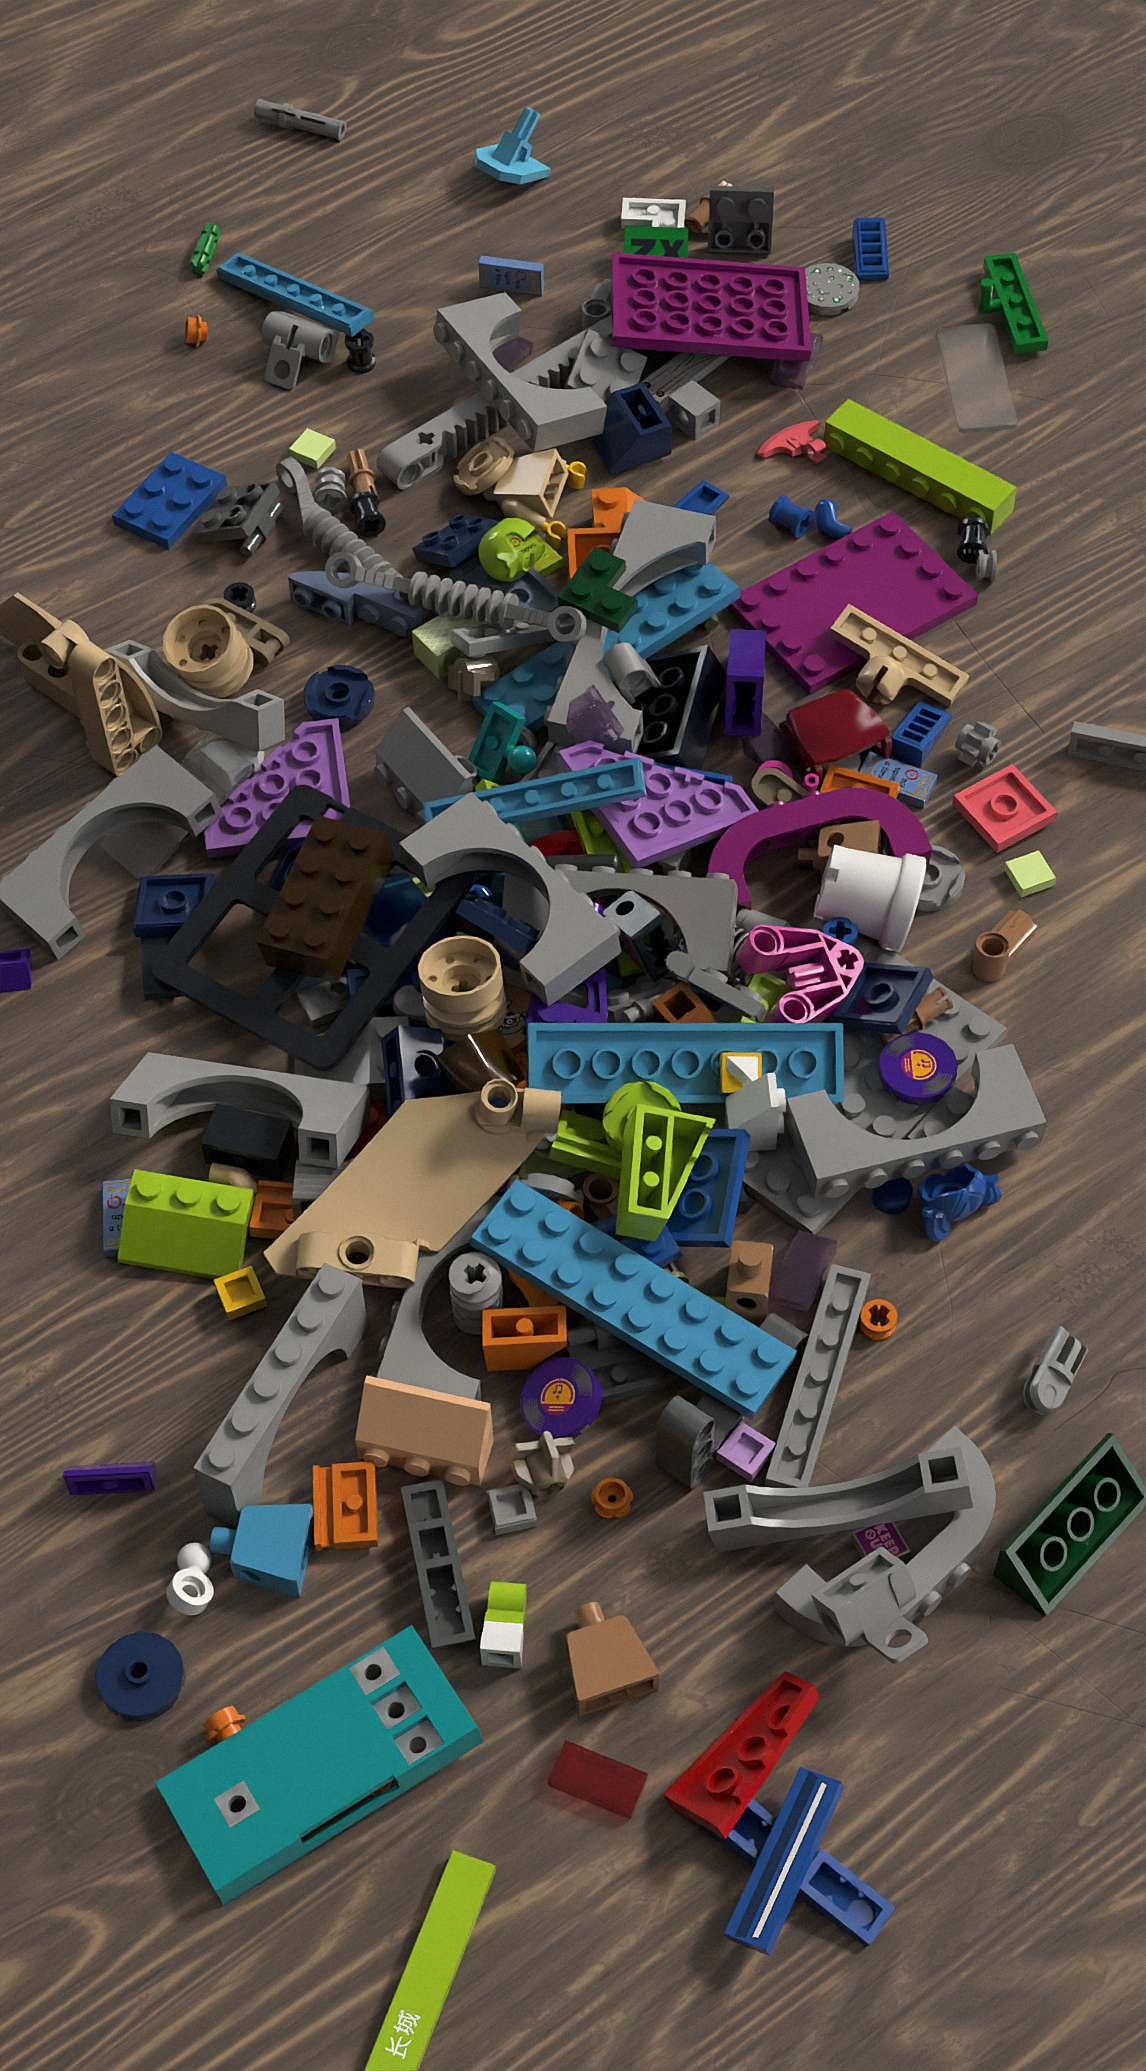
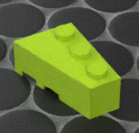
M636 1104L624 1127L615 1234L650 1241L657 1240L671 1216L716 1119Z

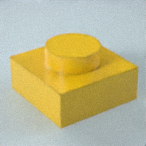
M252 1266L213 1280L228 1320L267 1307L266 1298Z

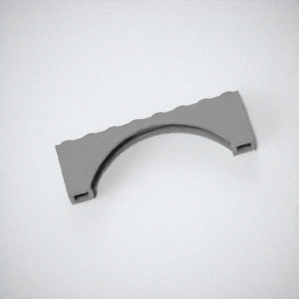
M635 499L630 513L625 512L622 517L620 538L614 539L611 545L610 554L626 560V571L613 588L633 597L647 585L677 570L696 564L706 566L716 541V516ZM587 619L586 631L583 637L578 641L576 649L571 648L568 653L566 674L564 677L560 676L558 678L555 688V702L553 705H548L545 711L544 726L548 727L549 742L572 747L591 740L604 744L603 749L624 755L625 751L636 754L643 735L642 711L633 709L612 683L605 668L602 655L609 629Z

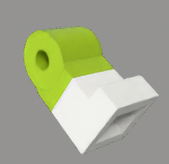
M491 1581L488 1609L485 1612L484 1629L480 1644L483 1666L521 1669L526 1613V1584Z

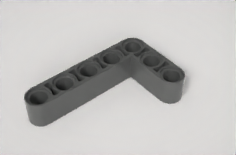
M772 1313L759 1328L797 1351L793 1362L782 1376L783 1378L802 1354L807 1345L809 1335L777 1314ZM708 1393L704 1395L696 1407L680 1396L674 1397L663 1410L657 1423V1467L690 1489H694L718 1461L716 1460L717 1451L741 1421L747 1424L750 1419Z

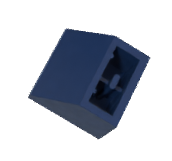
M644 382L612 392L604 401L607 405L603 433L587 438L609 474L612 475L671 455L672 425Z

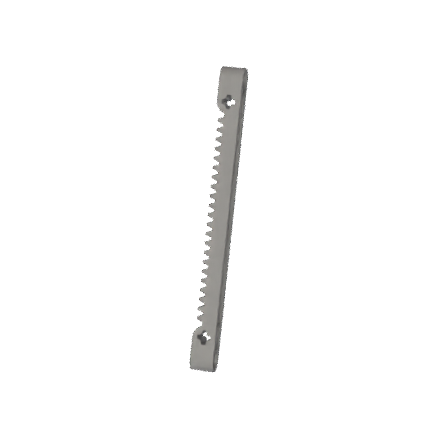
M612 314L510 374L537 386L564 389L586 331L591 329L607 338H612ZM480 391L386 446L380 452L376 465L398 488L406 490L438 472L443 467L444 456L457 457V449L467 451V443L477 445L478 436L487 439L489 438L488 430L497 433L499 432V424L508 427L509 423L502 418L500 412Z

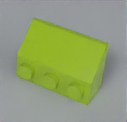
M134 1169L124 1205L117 1258L118 1263L217 1279L241 1270L250 1235L249 1226L254 1207V1190Z

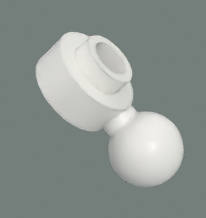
M189 1543L179 1551L177 1564L180 1571L174 1575L166 1590L167 1599L172 1607L186 1615H197L203 1612L214 1593L211 1581L204 1575L211 1566L212 1556L209 1549L201 1543Z

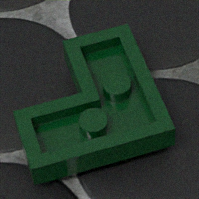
M595 547L557 596L558 605L576 608L583 613L585 618L620 633L638 609L637 599L613 588L626 571V560Z

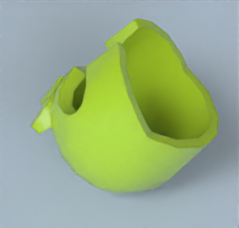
M506 518L483 536L478 547L479 560L483 569L490 576L499 581L511 582L524 576L537 563L545 552V544L541 543L530 553V559H526L523 556V552L518 551L512 545L508 536L516 535L522 540L535 528L525 520Z

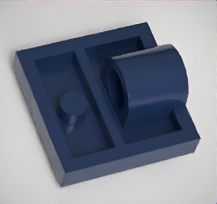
M467 514L457 515L450 519L449 525L442 530L432 531L424 535L422 542L412 548L419 561L452 568L465 559L469 561L478 556V547L483 536L500 521L485 519V517L468 516Z
M477 898L476 902L462 899L455 912L495 936L492 945L499 953L500 961L519 973L521 972L519 961L540 940L537 937L540 930L522 920L518 921L512 917L507 920L505 918L507 911L490 901L486 902Z

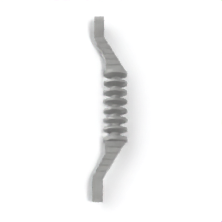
M288 457L276 465V473L283 487L290 493L297 492L303 523L302 531L308 539L313 540V543L321 547L322 551L330 555V557L337 552L350 553L360 560L363 568L403 578L401 574L397 573L393 565L384 561L381 555L376 554L374 549L367 546L363 540L358 539L357 535L349 531L348 527L340 524V521L333 517L328 510L321 508L314 502L307 476L301 465L294 458ZM347 561L341 562L339 565L350 573L349 563ZM399 592L401 598L408 599V594ZM435 607L432 609L436 617L442 614L436 611Z
M346 552L333 554L325 565L326 578L336 587L349 589L358 582L408 594L411 606L419 607L423 604L425 609L432 610L435 607L439 613H445L448 610L451 616H457L461 613L464 619H470L473 616L476 622H483L486 619L487 623L492 626L499 622L500 627L504 629H510L515 621L547 627L552 637L563 643L579 641L586 631L587 622L585 616L580 610L570 606H561L551 613L519 606L516 594L509 593L504 597L503 592L500 590H495L491 594V590L487 587H482L478 590L475 584H469L466 587L462 581H457L453 585V581L450 578H444L442 581L438 575H431L428 578L427 574L421 571L416 572L412 579H406L363 568L356 556ZM347 561L350 565V573L345 579L340 580L337 575V568L341 562ZM571 615L574 618L575 627L571 633L564 635L560 630V622L565 616Z

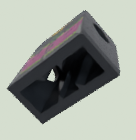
M633 890L627 891L621 897L618 895L608 896L601 905L605 909L602 916H609L617 924L621 933L619 935L620 948L654 982L658 981L669 972L665 965L669 952L671 953L673 950L681 952L665 916ZM646 935L651 939L649 946L642 940Z

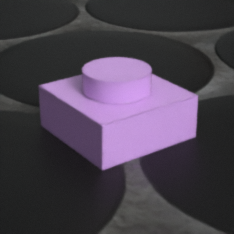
M741 1421L717 1451L716 1460L752 1482L773 1455L776 1443Z

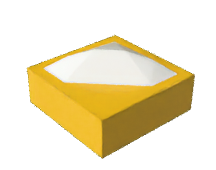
M720 1053V1093H734L762 1076V1053Z

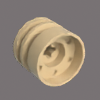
M199 605L180 612L169 623L163 636V651L168 662L180 674L182 680L187 685L204 695L224 698L233 694L247 682L253 669V653L248 642L237 630L230 617L217 607Z
M462 935L448 937L434 943L422 954L418 964L426 1019L431 1028H441L443 1038L458 1041L471 1033L496 1030L503 1023L507 1014V1005L500 956L492 944L479 937Z

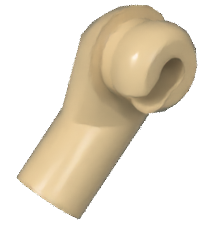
M212 1163L209 1172V1182L253 1189L255 1202L258 1184L247 1170Z

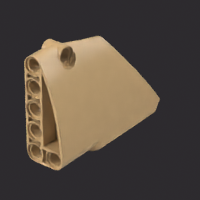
M18 592L0 604V635L19 647L17 655L24 679L75 716L81 718L80 722L84 726L87 737L86 746L90 749L91 757L95 762L119 777L135 763L140 755L147 753L153 746H158L162 738V727L157 710L146 687L130 668L89 641L86 633L75 622L71 620L61 622Z

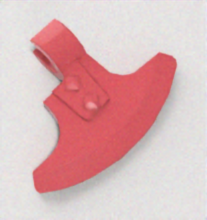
M819 420L802 422L777 432L764 442L757 455L767 458L775 453H787L794 457L805 453L813 464L823 461L827 456L820 451L827 447L820 438L813 439L809 436L820 429Z

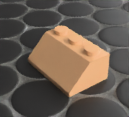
M366 1376L355 1438L358 1458L363 1459L365 1462L374 1461L376 1467L391 1465L404 1468L406 1472L415 1476L423 1477L430 1474L443 1477L448 1482L458 1486H466L468 1484L480 1486L494 1442L491 1404Z

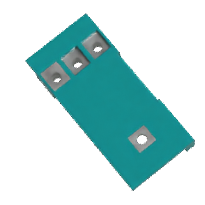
M411 1625L155 1783L223 1905L477 1747L483 1743V1740L472 1717ZM404 1713L401 1717L393 1719L395 1715ZM419 1748H425L423 1752L415 1753ZM394 1779L396 1780V1786L310 1840L302 1843L301 1837ZM235 1800H245L246 1806L242 1811L238 1813L230 1811V1806Z

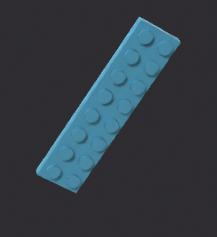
M708 561L706 566L696 564L661 577L633 596V598L637 599L638 609L620 633L608 630L602 657L611 647L624 642L631 644L642 659H647L741 597L740 587L710 561ZM557 641L501 677L496 684L481 690L480 696H472L474 707L486 717L491 702H501L526 718L523 727L529 729L532 733L544 726V715L547 706L553 705L555 702V688L558 678L565 676L568 653L571 648L576 649L578 641L574 643ZM605 665V668H606V670H607V672H608V674H609V677H610L611 681H613L614 679L612 678L610 672L608 671V669H607V667H606V665Z
M527 1023V1088L561 1091V1104H607L612 1094L623 1085L632 1082L648 1081L655 1082L668 1089L679 1103H725L726 1097L733 1093H720V1053H762V1076L767 1073H775L777 1088H784L786 1102L788 1098L825 1090L832 1103L844 1102L843 1023Z
M517 1179L471 1236L470 1246L492 1257L502 1266L750 1420H753L796 1356L797 1351Z

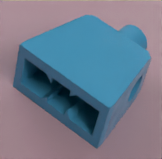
M312 1504L245 1506L241 1509L237 1529L214 1526L210 1539V1552L231 1555L230 1565L234 1578L300 1598L314 1534Z

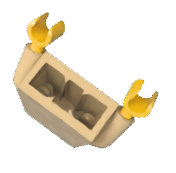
M556 448L533 452L529 455L513 458L506 473L494 485L483 491L487 501L498 502L506 517L525 520L534 526L535 532L538 533L541 530L546 533L545 542L553 549H558L561 546V538L565 539L566 527L560 521L547 523L545 520L553 518L566 481L571 488L581 489L584 487L586 467L582 462L578 461L567 465L566 460L561 459Z

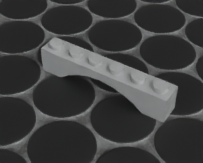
M127 640L104 650L124 663L138 676L151 696L156 710L170 715L175 720H183L195 725L200 730H208L218 734L223 739L245 745L252 751H266L270 746L285 740L284 699L258 689L236 699L210 697L191 688L179 679L162 661L157 652L150 647Z
M961 1446L920 1453L882 1472L838 1484L804 1488H770L740 1485L703 1492L708 1532L717 1553L973 1508Z

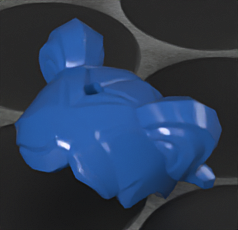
M964 1163L962 1166L959 1165L948 1170L945 1176L939 1173L926 1176L921 1185H919L918 1195L924 1206L921 1215L924 1216L922 1222L923 1231L930 1241L938 1242L947 1237L950 1232V1222L963 1220L976 1211L979 1206H991L999 1202L1002 1196L997 1184L1000 1179L999 1175L983 1176L979 1170H975L968 1163Z

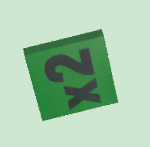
M625 226L623 253L687 258L689 228Z

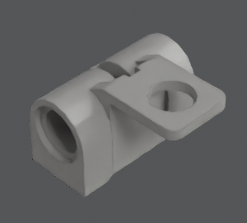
M286 312L269 313L264 321L261 333L263 343L271 345L265 380L287 389H293L296 385L302 356L322 363L333 362L340 331ZM279 360H285L290 365V374L286 379H281L276 375L275 366Z
M882 1546L811 1593L823 1626L833 1640L842 1647L861 1637L865 1643L888 1661L898 1664L928 1643L927 1635L904 1618L900 1611V1608L916 1598V1590L908 1568L904 1562ZM906 1634L911 1636L910 1641L902 1647L891 1648L888 1646L889 1641L897 1635Z

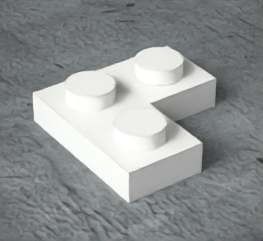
M623 198L621 229H625V226L684 228L686 200Z

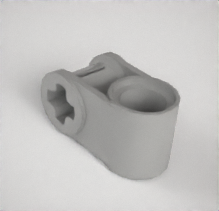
M619 643L611 647L604 654V664L630 705L635 702V697L651 687L658 688L661 686L649 664L644 658L642 659L631 644Z

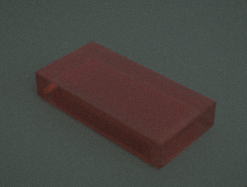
M565 1740L548 1778V1786L632 1820L647 1784L649 1774Z

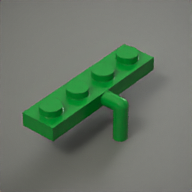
M1016 253L984 257L983 268L987 278L981 280L978 311L982 314L1000 312L1015 355L1047 350L1049 340Z

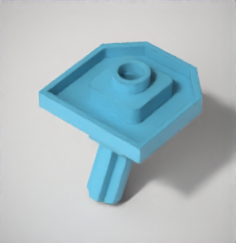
M525 107L512 133L505 131L499 144L475 150V167L497 180L515 184H524L549 177L551 168L530 157L532 145L527 143L540 118V114L529 107Z

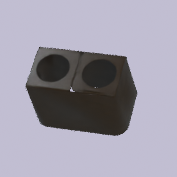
M500 1030L471 1033L436 1056V1060L457 1094L482 1091L486 1083L493 1079H505L514 1086L525 1080Z

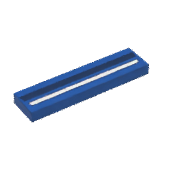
M802 1767L799 1768L724 1934L728 1940L770 1956L843 1793L844 1786L841 1781Z

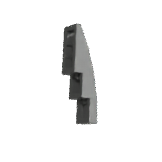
M443 1479L401 1487L432 1650L475 1641Z

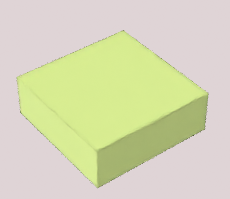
M307 428L289 448L290 457L319 469L336 449L335 440Z
M1039 850L1005 862L1004 871L1021 897L1055 886L1056 877Z

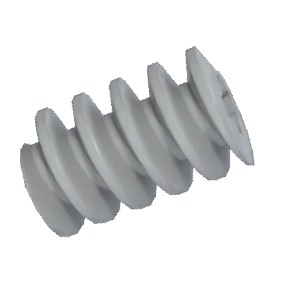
M470 1252L459 1256L453 1261L449 1269V1281L454 1322L463 1333L473 1336L482 1335V1310L504 1309L502 1273L498 1263L492 1257L483 1253Z

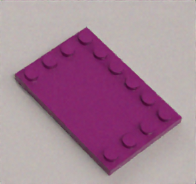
M612 252V347L689 352L692 354L743 356L757 359L810 361L811 338L805 267Z
M892 511L740 591L741 597L726 608L747 630L766 631L765 649L811 695L865 666L868 662L865 657L828 636L830 628L848 604L907 639L912 640L975 606L978 601V594Z

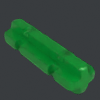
M207 223L203 226L189 262L191 266L190 271L193 274L199 273L203 275L207 272L217 246L216 243L221 235L219 232L220 227L217 224Z

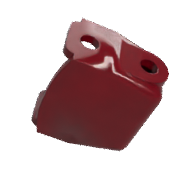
M841 689L794 708L787 713L786 720L779 723L780 737L792 756L799 774L803 780L807 774H816L819 778L817 789L822 787L823 769L821 764L839 761L869 748L873 753L881 755L885 759L891 758L892 739L889 735V729L878 714L858 694L853 693L849 689Z

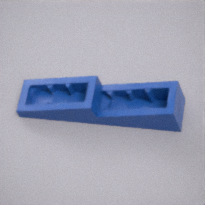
M752 1799L726 1839L713 1832L710 1836L755 1867L777 1818ZM822 1848L816 1851L796 1896L866 1947L872 1943L895 1909L892 1904Z

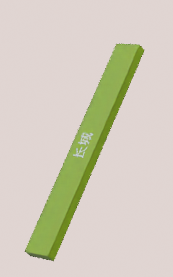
M455 1850L452 1851L364 2071H418L495 1875L496 1865Z

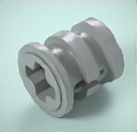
M334 467L320 469L315 476L314 502L330 513H337L343 510L347 504L344 486L345 475L341 470Z

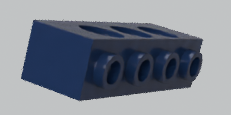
M398 1025L381 1038L389 1119L405 1100L450 1095V1084L436 1060V1056L446 1049L445 1044L442 1042L441 1028ZM415 1067L419 1069L421 1075L417 1073Z

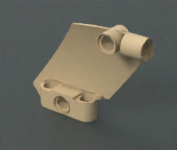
M493 1079L486 1083L482 1091L405 1100L343 1172L263 1252L264 1257L277 1276L314 1279L325 1262L360 1278L362 1285L391 1288L413 1287L416 1281L419 1251L439 1253L504 1185L549 1133H557L561 1091L534 1088L520 1089L515 1088L508 1080ZM500 1098L505 1100L508 1106L495 1108L489 1104V1101ZM354 1252L364 1253L368 1260L356 1265L349 1262L347 1257Z

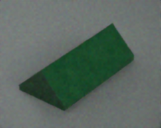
M1107 1433L999 1551L993 1575L1042 1615L1048 1616L1146 1507V1485L1114 1434Z

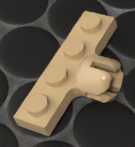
M850 604L847 605L829 631L828 636L865 657L868 661L858 674L856 687L865 699L877 687L880 692L872 701L874 704L885 705L891 703L903 686L910 685L949 708L968 682L970 675Z

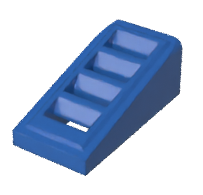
M883 217L855 218L853 220L852 242L857 279H889L885 219ZM879 263H880V265H868V266H863V264H879Z
M919 701L892 735L891 756L921 768L951 721L952 714ZM919 721V722H921V723H924V724H926V725L931 726L932 728L926 727V726H924V725H922V724H919V723H917V722ZM913 729L916 730V731H919V732H921V733H923V734H926V736H925V735H922V734H920V733H917V732H915V731H913ZM908 737H910V738H912V739H914V740H917V741H919L920 743H918V742H916V741H913V740H911V739H908Z

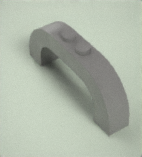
M955 1426L927 1452L961 1446L973 1508L954 1511V1518L950 1524L906 1565L916 1590V1598L900 1608L902 1616L910 1622L920 1613L924 1617L928 1616L941 1602L942 1596L940 1594L950 1585L954 1588L958 1587L968 1577L972 1570L970 1565L976 1560L986 1543L994 1515L996 1492L988 1463L976 1445ZM805 1564L775 1592L774 1610L786 1622L804 1635L826 1644L840 1646L823 1626L811 1593L827 1582ZM858 1637L846 1647L868 1644L861 1637Z

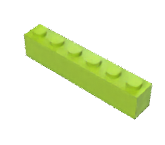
M850 399L842 404L825 421L824 443L827 446L826 448L962 520L969 517L984 519L989 526L988 534L990 535L1013 512L1016 486Z

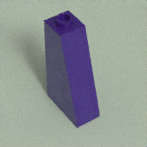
M730 629L724 734L761 736L766 631Z

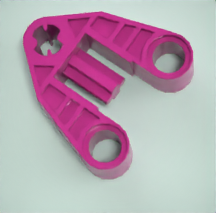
M770 925L754 927L736 954L740 967L751 974L786 970L785 973L788 977L785 981L788 988L792 987L794 992L787 993L780 999L767 1016L765 1023H820L831 1016L846 998L864 964L863 957L856 948L818 930Z

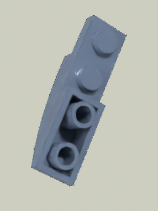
M325 571L295 572L288 576L291 601L302 608H309L321 613L331 620H337L350 626L359 617L367 623L376 624L392 631L398 636H404L413 640L412 631L423 625L422 609L400 600V593L398 591L363 582H358L349 589L336 587L327 580ZM337 572L340 580H343L349 573Z

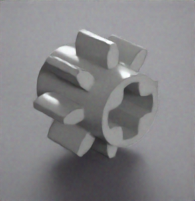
M977 722L975 727L967 724L961 730L955 743V748L962 751L958 759L971 767H979L981 762L986 765L990 764L997 755L1001 745V741L994 738L997 729L984 722Z

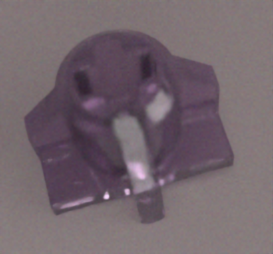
M594 684L588 687L583 694L570 701L566 728L571 738L579 744L591 740L606 746L612 741L617 740L625 729L612 712L615 702L610 700L606 703Z

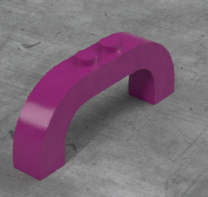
M842 788L825 793L814 791L793 802H774L764 810L752 813L733 824L717 842L710 858L708 873H724L729 875V879H735L738 886L737 916L742 908L751 910L752 900L744 878L748 865L763 853L819 838L820 830L823 827L879 820L883 848L887 856L902 858V856L908 853L926 858V865L930 863L932 847L919 819L907 806L890 795L866 788Z

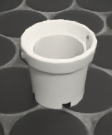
M834 845L822 877L820 894H818L813 917L830 921L834 917L848 918L856 925L858 933L878 940V945L883 949L900 952L909 933L919 901L926 871V858L908 853L902 856V858Z

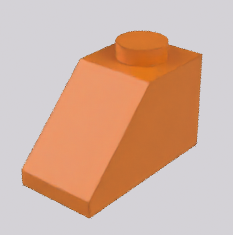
M566 1305L482 1310V1346L487 1371L530 1369L567 1346Z

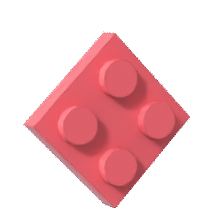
M1013 764L955 794L952 803L996 853L1055 822L1057 817V811Z

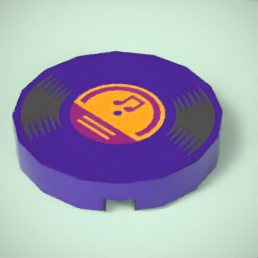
M912 1032L899 1035L888 1042L881 1052L878 1074L882 1086L888 1092L890 1090L893 1094L897 1095L898 1100L908 1104L925 1105L935 1103L944 1098V1094L953 1088L956 1082L958 1062L954 1051L944 1040L932 1034Z
M568 1357L549 1359L535 1368L525 1381L520 1396L522 1416L527 1426L540 1436L545 1431H549L553 1439L572 1437L574 1439L582 1434L579 1431L584 1429L587 1424L591 1425L597 1418L602 1403L601 1385L592 1370L579 1360Z

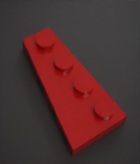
M784 1671L663 1794L669 1806L723 1839H726L819 1700L820 1696L814 1685Z

